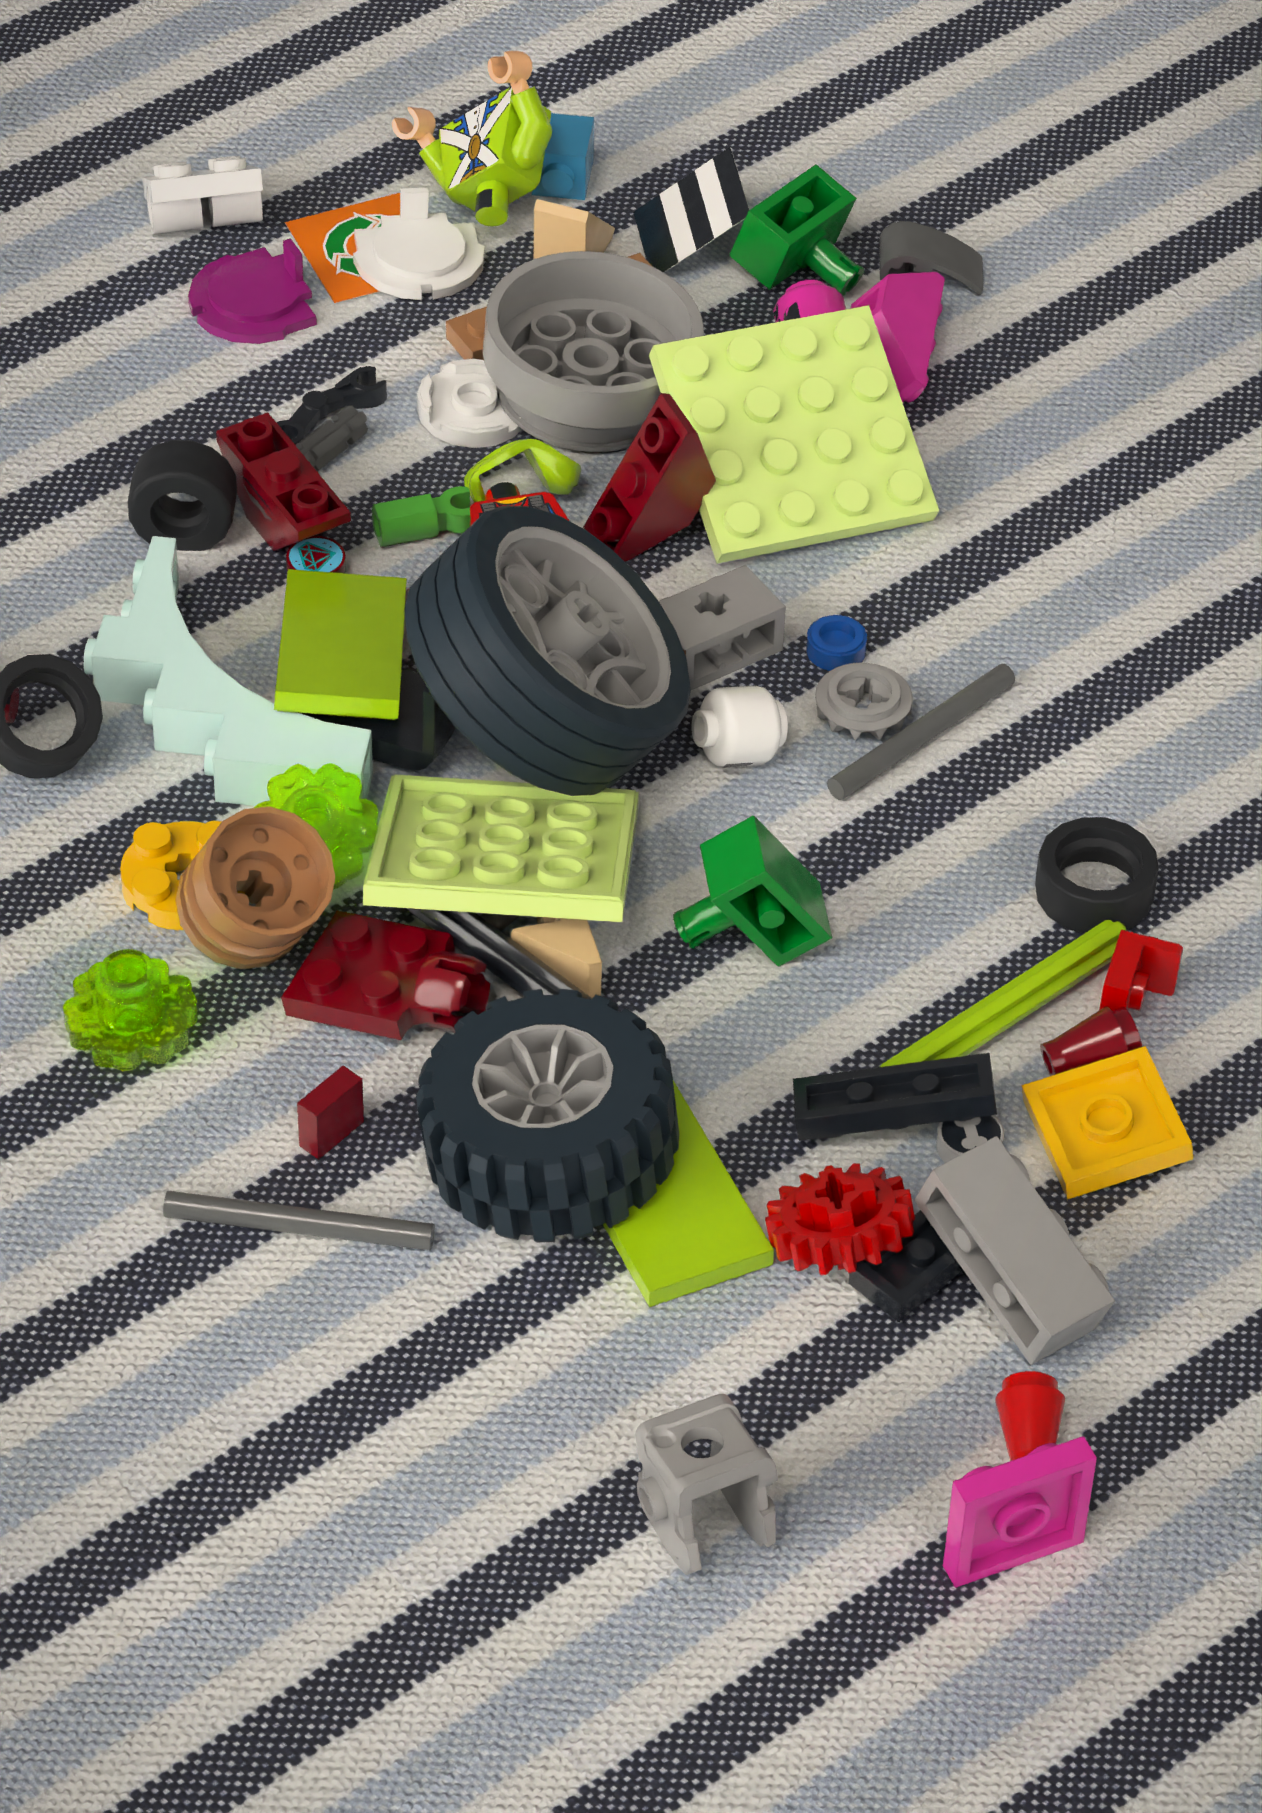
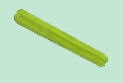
M1103 921L881 1064L880 1067L967 1056L1110 963L1120 931H1126V927L1120 921Z

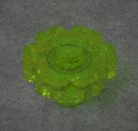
M332 763L323 765L315 774L306 766L295 764L288 768L284 774L272 777L267 784L270 801H263L254 808L270 806L294 813L317 830L331 852L336 876L333 890L341 887L347 880L360 876L364 869L362 853L373 849L379 822L377 805L370 800L362 799L363 789L361 780L356 775L344 772L339 766Z
M133 949L113 952L103 962L95 963L87 972L77 976L73 980L74 997L68 999L63 1004L64 1024L69 1033L70 1045L77 1050H91L92 1060L95 1065L105 1068L114 1067L121 1071L136 1069L143 1059L154 1064L168 1062L174 1056V1053L184 1050L189 1045L188 1028L195 1025L198 1021L197 999L192 992L190 979L183 975H170L169 966L166 961L149 958L143 952Z

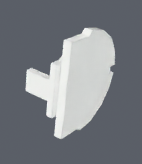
M428 187L400 189V215L381 216L380 228L354 229L357 251L353 253V263L361 278L378 291L402 299L422 300V293H431L433 299L452 296L471 286L483 271L485 246L478 243L474 223L451 224L447 219L446 212L428 213Z

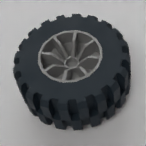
M542 989L523 991L524 998L508 1001L506 996L488 1002L487 1010L477 1015L474 1011H471L458 1020L454 1025L455 1033L450 1034L446 1032L431 1050L432 1057H429L423 1064L418 1078L420 1090L416 1094L428 1170L432 1182L438 1185L440 1196L449 1207L458 1212L462 1210L464 1219L484 1230L489 1225H492L495 1228V1234L501 1237L519 1240L521 1234L532 1235L536 1243L555 1242V1236L573 1234L575 1240L593 1235V1228L606 1223L611 1228L626 1220L629 1216L628 1208L634 1205L640 1209L657 1193L656 1184L661 1185L668 1178L674 1166L673 1155L679 1148V1127L671 1063L666 1058L665 1046L657 1033L647 1028L646 1022L629 1009L625 1008L618 1012V1004L610 999L595 994L593 999L590 1000L583 998L580 991L560 989L559 995H543Z

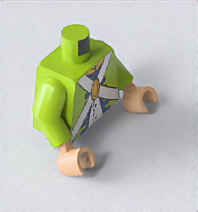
M505 51V57H491L489 59L488 72L492 80L499 84L510 83L511 87L440 128L439 139L436 140L433 136L436 121L434 115L429 110L408 107V111L414 119V127L405 118H394L392 122V127L397 137L405 140H417L423 149L419 152V155L448 197L454 203L465 205L473 210L476 220L485 226L493 227L504 224L508 219L509 204L536 189L541 179L545 150L552 137L551 111L542 105L535 86L529 88L526 80L529 79L532 73V61L527 54L521 51Z

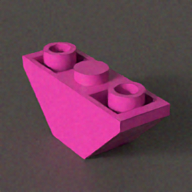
M938 272L888 274L851 304V308L869 305L902 403L904 401L910 403L917 399L924 391L929 380L927 369L930 355L936 344L934 333L937 319L943 309L941 298L945 278Z

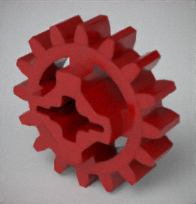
M853 1163L847 1172H843L842 1168H834L832 1165L825 1166L824 1171L819 1172L818 1178H814L807 1173L799 1175L801 1183L799 1187L781 1186L779 1188L781 1200L768 1201L767 1203L769 1216L765 1217L770 1244L776 1249L777 1259L780 1262L793 1259L794 1268L797 1271H802L812 1264H817L820 1275H827L833 1266L836 1265L838 1270L845 1269L848 1273L855 1272L857 1262L862 1260L878 1265L882 1263L881 1251H901L903 1249L901 1238L913 1236L914 1233L912 1221L915 1220L910 1189H904L903 1179L900 1176L886 1179L885 1168L877 1167L868 1174L861 1172L860 1163Z

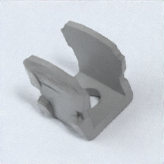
M717 1394L647 1420L638 1426L635 1433L638 1458L642 1463V1471L638 1473V1498L645 1515L665 1549L685 1575L702 1570L698 1542L694 1537L691 1515L693 1499L714 1491H722L742 1526L760 1547L766 1545L768 1548L776 1543L775 1505L770 1496L767 1495L766 1489L773 1482L778 1481L776 1465L764 1447L759 1448L744 1427L741 1415L729 1396ZM694 1440H713L711 1442L710 1457L708 1458L692 1457L683 1449Z

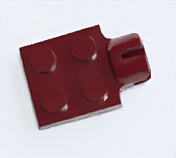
M337 910L283 993L281 999L286 1016L402 1040L410 1028L419 1024H426L431 1028L455 1032L454 1025L464 1016L451 1014L452 1011L465 1014L474 1011L477 1015L486 1011L491 983L481 973H485L487 965L473 956L455 953L453 938L449 933Z

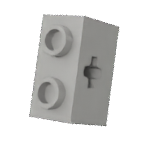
M746 565L720 576H715L706 582L659 601L677 632L682 648L686 650L691 690L783 651L786 606Z

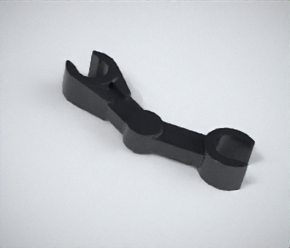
M360 367L335 384L334 388L322 392L311 391L306 393L302 398L301 406L289 420H282L276 423L296 445L306 437L318 420L324 419L332 411L344 408L345 406L362 409L378 407L383 404L387 399L386 380L376 383V367Z

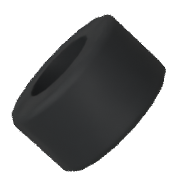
M171 440L154 445L140 456L132 473L127 502L129 521L136 533L149 544L151 543L152 536L176 538L177 550L204 551L211 549L226 537L233 522L237 496L236 474L225 457L212 447L199 442ZM185 493L196 497L198 500L193 502L179 501L169 497L167 494Z

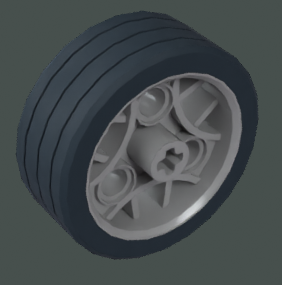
M500 506L487 511L419 576L409 589L404 609L407 639L417 670L433 699L456 729L482 754L510 774L538 788L570 796L595 795L613 786L661 743L663 739L671 734L688 711L691 687L687 659L677 632L660 602L639 575L611 548L587 530L559 515L528 506Z

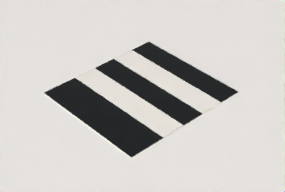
M731 147L633 212L646 260L654 268L663 273L746 218L749 207Z

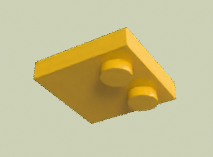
M1146 1046L1021 1085L1023 1102L1067 1200L1193 1160L1192 1142Z

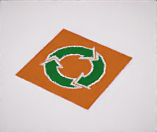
M400 193L285 222L334 304L380 292L361 278L353 263V253L357 251L354 229L380 228L381 216L400 215Z

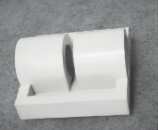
M240 156L208 159L209 169L192 171L191 164H186V162L154 165L155 176L142 177L144 197L147 200L152 233L203 228L201 198L207 197L212 227L261 222L263 219L261 169L252 165H246V158H240Z

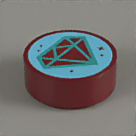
M323 536L309 537L293 543L289 547L286 554L287 571L288 569L346 573L345 551L333 539Z

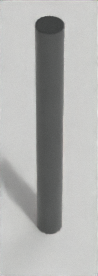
M999 664L828 779L827 787L832 796L838 800H843L1015 683V675L1011 668L1006 664Z
M176 1191L166 1192L163 1206V1216L166 1218L430 1251L433 1246L435 1224Z

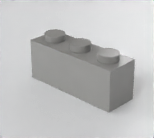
M997 1136L932 1170L914 1201L1030 1365L1096 1329L1115 1302V1299L1109 1292L1105 1277L1096 1266L1087 1262L1069 1237V1231L1063 1218L1055 1210L1048 1208L1030 1183L1029 1174L1019 1158L1007 1151Z

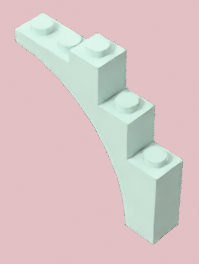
M152 536L146 559H137L133 573L134 599H125L121 616L104 615L97 639L89 638L86 643L84 672L88 675H93L94 686L100 695L101 701L144 705V724L153 725L154 748L156 751L204 756V773L208 776H214L215 802L260 807L270 806L278 809L362 818L373 775L371 730L324 722L297 712L274 710L273 702L243 687L213 663L189 633L176 604L179 587L176 538Z

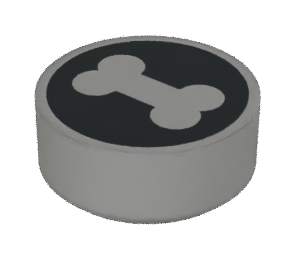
M995 1115L976 1117L967 1121L939 1122L936 1142L937 1152L946 1163L996 1136L1003 1144L1004 1128L1001 1121Z

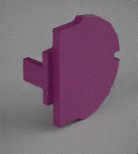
M291 238L283 240L284 254L272 257L267 249L262 247L237 256L225 255L205 265L192 279L188 294L189 307L192 316H197V324L208 333L225 340L251 344L284 340L287 334L317 325L316 315L305 302V300L312 298V291L303 280L302 253Z

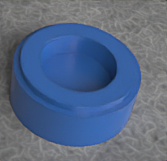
M830 615L819 618L810 625L807 632L806 653L809 660L817 667L831 671L845 664L862 663L866 656L867 633L858 621L847 616Z

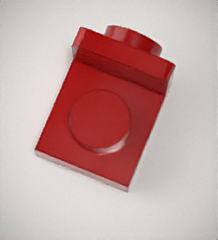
M1121 930L1104 981L1099 1010L1108 1006L1112 1011L1121 1007H1125L1127 1010L1141 1011L1146 991L1172 996L1177 984L1183 947L1177 943Z

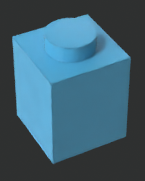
M551 113L552 137L545 150L540 183L532 191V195L585 200L594 161V117Z

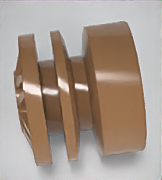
M270 806L243 809L221 822L182 873L176 895L180 925L194 947L216 963L238 969L266 967L287 955L331 902L336 878L331 852L317 830L294 813Z

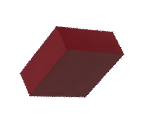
M344 1065L297 1102L299 1146L318 1160L364 1122L363 1078Z

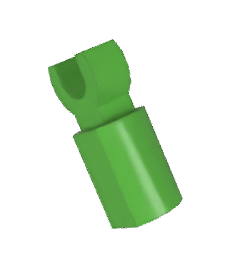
M462 486L453 487L444 491L440 497L432 498L431 494H424L373 504L372 522L380 548L437 537L439 531L444 530L463 534L470 527L469 488Z

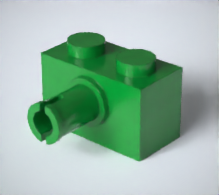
M815 164L748 211L729 256L769 290L798 269L809 267L844 296L846 292H850L856 286L864 273V268L861 265H857L834 245L857 198Z
M754 815L700 844L710 895L673 914L676 929L683 941L689 943L690 948L695 949L704 941L736 925L779 967L832 939L820 882Z

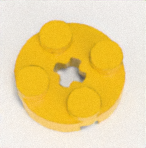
M180 821L167 824L150 822L138 827L133 834V843L122 857L120 867L122 893L127 905L134 911L135 904L138 909L148 913V922L158 927L183 930L180 925L176 905V895L180 881L176 872L183 871L188 867L222 821H209L206 823Z

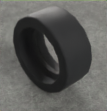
M51 654L26 655L7 664L0 672V764L8 771L28 778L55 777L72 769L97 740L103 720L101 698L90 677L73 662ZM27 683H41L55 688L68 699L75 712L76 725L73 735L64 745L54 750H39L24 744L12 733L6 722L4 710L8 697L16 688Z
M1082 817L1063 823L1045 837L1040 848L1035 879L1037 901L1048 917L1069 930L1085 934L1105 920H1111L1112 922L1120 921L1126 927V930L1131 929L1148 915L1154 901L1159 870L1156 850L1144 834L1127 823L1106 817ZM1080 862H1101L1117 867L1126 873L1132 882L1114 890H1092L1076 885L1064 877L1061 871L1067 866Z

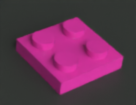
M1084 1436L1059 1445L1049 1443L1039 1446L1027 1456L995 1467H978L968 1472L961 1479L953 1481L943 1567L955 1588L1084 1543L1097 1460Z

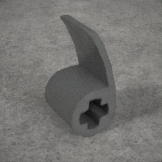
M911 221L892 223L884 228L880 234V280L888 274L932 272V269L954 277L978 295L982 294L984 288L982 256L957 238L935 228Z

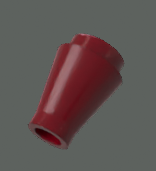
M1105 1006L1053 1040L1040 1044L1042 1058L1050 1076L1142 1047L1138 1029L1129 1011L1125 1007L1112 1011L1108 1006Z

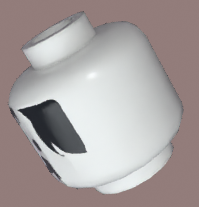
M759 686L713 689L705 696L700 710L696 711L692 718V736L695 744L703 748L706 757L714 765L722 767L752 766L767 763L775 756L778 748L784 745L788 732V721L783 705L779 700H775L766 688Z

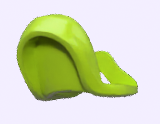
M516 440L494 450L476 463L465 475L464 486L469 488L470 497L474 503L484 501L485 493L479 479L480 474L523 452L538 478L549 492L568 495L572 492L573 487L579 483L581 465L540 440Z

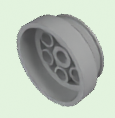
M573 251L551 254L531 260L513 269L493 289L486 308L483 358L486 369L496 384L497 395L502 408L510 419L525 432L546 443L566 449L587 452L615 451L630 447L661 394L649 358L653 345L703 336V321L698 306L689 293L667 274L648 264L628 257L603 252Z

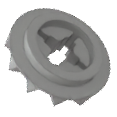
M873 663L845 664L829 671L819 681L815 692L817 717L828 720L832 732L848 729L854 740L861 733H871L880 740L886 729L901 730L905 717L911 715L912 691L902 676L887 667ZM864 693H869L871 703L867 709L857 708L856 705L860 699H863Z

